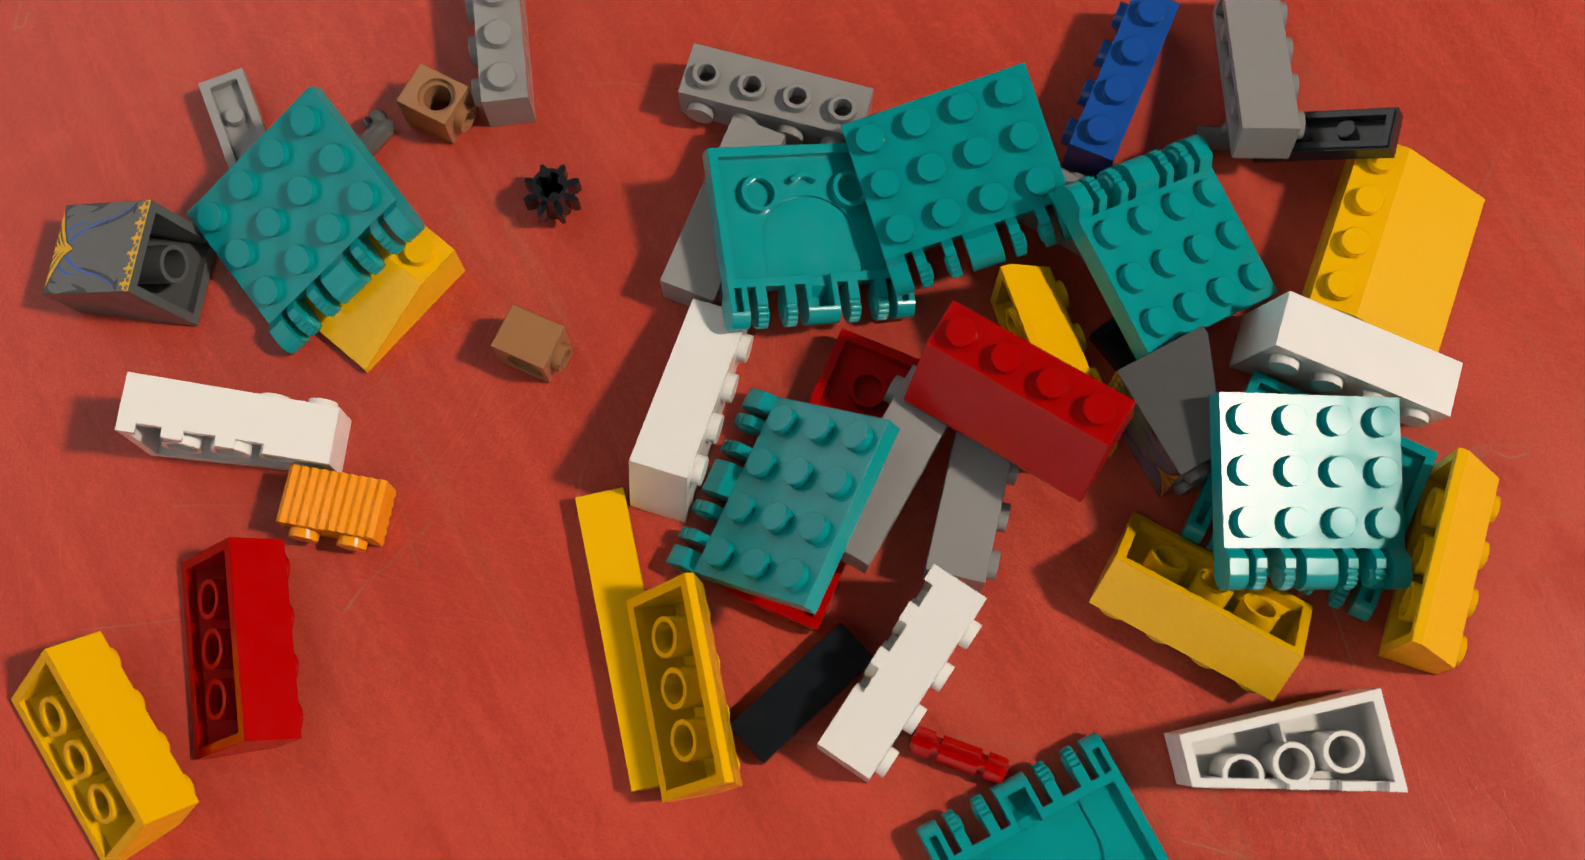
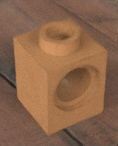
M422 63L419 64L396 100L407 122L453 145L461 132L465 133L470 129L476 117L477 107L474 104L469 87ZM450 102V104L442 110H432L434 106L438 103Z
M512 304L491 344L500 362L548 383L551 382L556 371L562 372L565 369L573 350L565 326Z

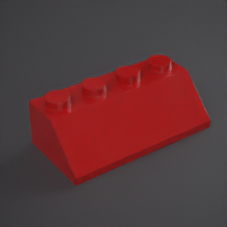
M954 300L927 341L904 397L906 403L1080 503L1133 417L1136 403L1133 399Z
M227 537L181 562L195 760H206L272 749L302 739L301 728L304 715L303 709L298 702L296 679L299 673V661L294 653L292 634L295 614L289 600L288 579L290 576V562L285 555L284 539Z

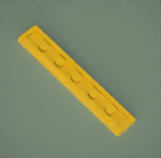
M621 487L575 497L631 791L634 793L660 786L626 600L645 592L625 490Z

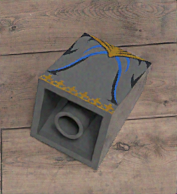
M152 200L66 205L43 295L80 312L198 326L216 252L198 230L197 225Z
M1203 325L1117 370L1108 385L1136 401L1133 417L1122 433V437L1159 498L1175 491L1178 497H1182L1204 483L1203 479L1211 475L1209 394L1216 393L1209 336Z

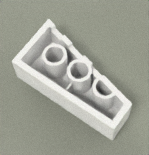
M1288 291L1243 315L1229 367L1250 374L1257 370L1290 386L1319 395L1399 397L1400 423L1422 428L1430 423L1451 416L1463 363L1302 295Z
M694 298L691 302L629 459L631 507L686 523L697 487L701 486L707 471L708 454L712 443H717L723 427L724 415H722L725 403H731L736 393L739 375L735 373L739 362H747L754 336L747 334V330L727 331L721 306Z
M127 372L114 430L151 456L289 470L291 464L342 472L352 420L338 407V403L329 399L309 398L308 402L290 399L277 393L265 392L259 394Z
M933 564L924 578L925 583L916 599L913 598L898 618L899 620L892 630L893 634L888 641L885 640L866 668L863 674L865 676L860 683L854 686L817 743L818 750L867 783L874 773L882 778L885 776L900 753L891 746L902 730L910 735L913 733L928 710L919 703L930 687L937 692L941 690L955 666L947 662L957 645L967 650L982 627V624L974 619L987 598L936 564Z
M1356 688L1164 733L1176 784L1184 786L1408 792L1381 688Z

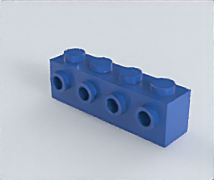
M1131 0L1129 4L1120 2L1110 28L1118 30L1113 42L1104 39L1094 62V66L1101 68L1096 81L1087 78L1077 105L1085 108L1079 120L1070 117L1061 138L1060 144L1068 147L1061 165L1062 168L1083 174L1086 177L1094 176V179H1097L1096 175L1099 174V171L1112 166L1180 3L1172 0Z

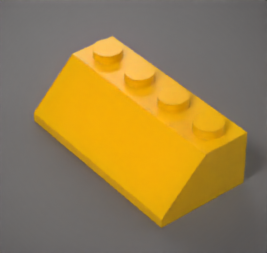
M1022 264L1001 266L990 299L999 325L1102 382L1095 367L1089 368L1083 353V351H1086L1083 331L1078 323L1072 324L1066 310L1069 307L1067 290L1061 280L1055 281L1050 267ZM1118 442L1116 443L1108 458L1112 456V454L1118 447Z
M1458 447L1432 467L1412 516L1405 549L1412 558V581L1407 589H1394L1378 653L1379 657L1434 675L1454 669L1455 665H1459L1465 656L1468 645L1467 637L1463 636L1466 618L1471 617L1474 613L1479 598V591L1474 588L1477 572L1486 564L1490 552V544L1485 541L1488 525L1492 524L1496 519L1501 505V498L1496 495L1499 478L1467 449Z
M1133 512L1097 581L1089 601L1106 616L1130 624L1143 631L1154 642L1169 645L1189 656L1197 665L1206 669H1213L1236 681L1245 691L1260 694L1271 701H1274L1304 656L1313 610L1311 604L1284 590L1275 589V586H1272L1267 581L1263 589L1249 590L1246 588L1243 590H1220L1216 585L1214 577V553L1136 512Z
M683 573L626 600L663 803L712 796L742 786L740 762L735 750L730 724V710L726 703L720 672V659L716 651L710 620L711 612L707 604L704 585L694 573Z
M101 631L45 648L12 696L11 701L100 860H127L181 824L199 803L195 795L194 785L191 779L182 773L170 752V745L166 736L156 728L146 710L143 696L137 689L133 688L122 669L118 653L108 645Z

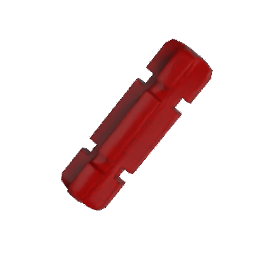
M922 726L914 730L909 744V751L912 754L925 759L929 756L934 757L936 763L971 776L975 775V773L980 774V779L995 785L1004 781L1009 767V760L1006 757L990 752L988 755L983 754L982 748L944 735L943 738L937 737L936 731Z

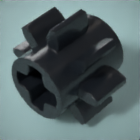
M541 164L540 171L533 179L525 178L524 182L527 190L532 194L525 196L523 200L527 210L538 208L537 215L540 223L544 224L549 218L559 219L562 224H565L566 216L572 209H581L579 199L574 195L582 190L579 178L568 180V172L565 165L562 164L558 169L546 168Z

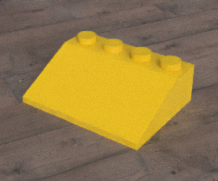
M1397 144L1394 158L1346 159L1301 295L1439 352L1485 199L1411 148Z
M427 226L411 242H404L406 244L405 248L397 255L387 252L371 234L368 239L377 249L379 255L382 256L386 265L376 275L369 272L371 281L348 303H341V310L335 316L331 317L323 314L308 297L305 298L306 302L316 313L315 315L319 318V321H321L322 327L319 332L367 373L466 271L456 251Z

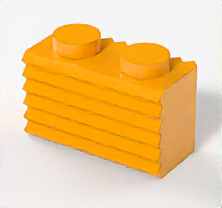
M291 464L276 522L286 530H289L288 537L291 539L317 544L319 537L324 536L338 539L336 543L338 547L357 552H366L368 544L382 547L385 543L396 490L388 481L383 479Z

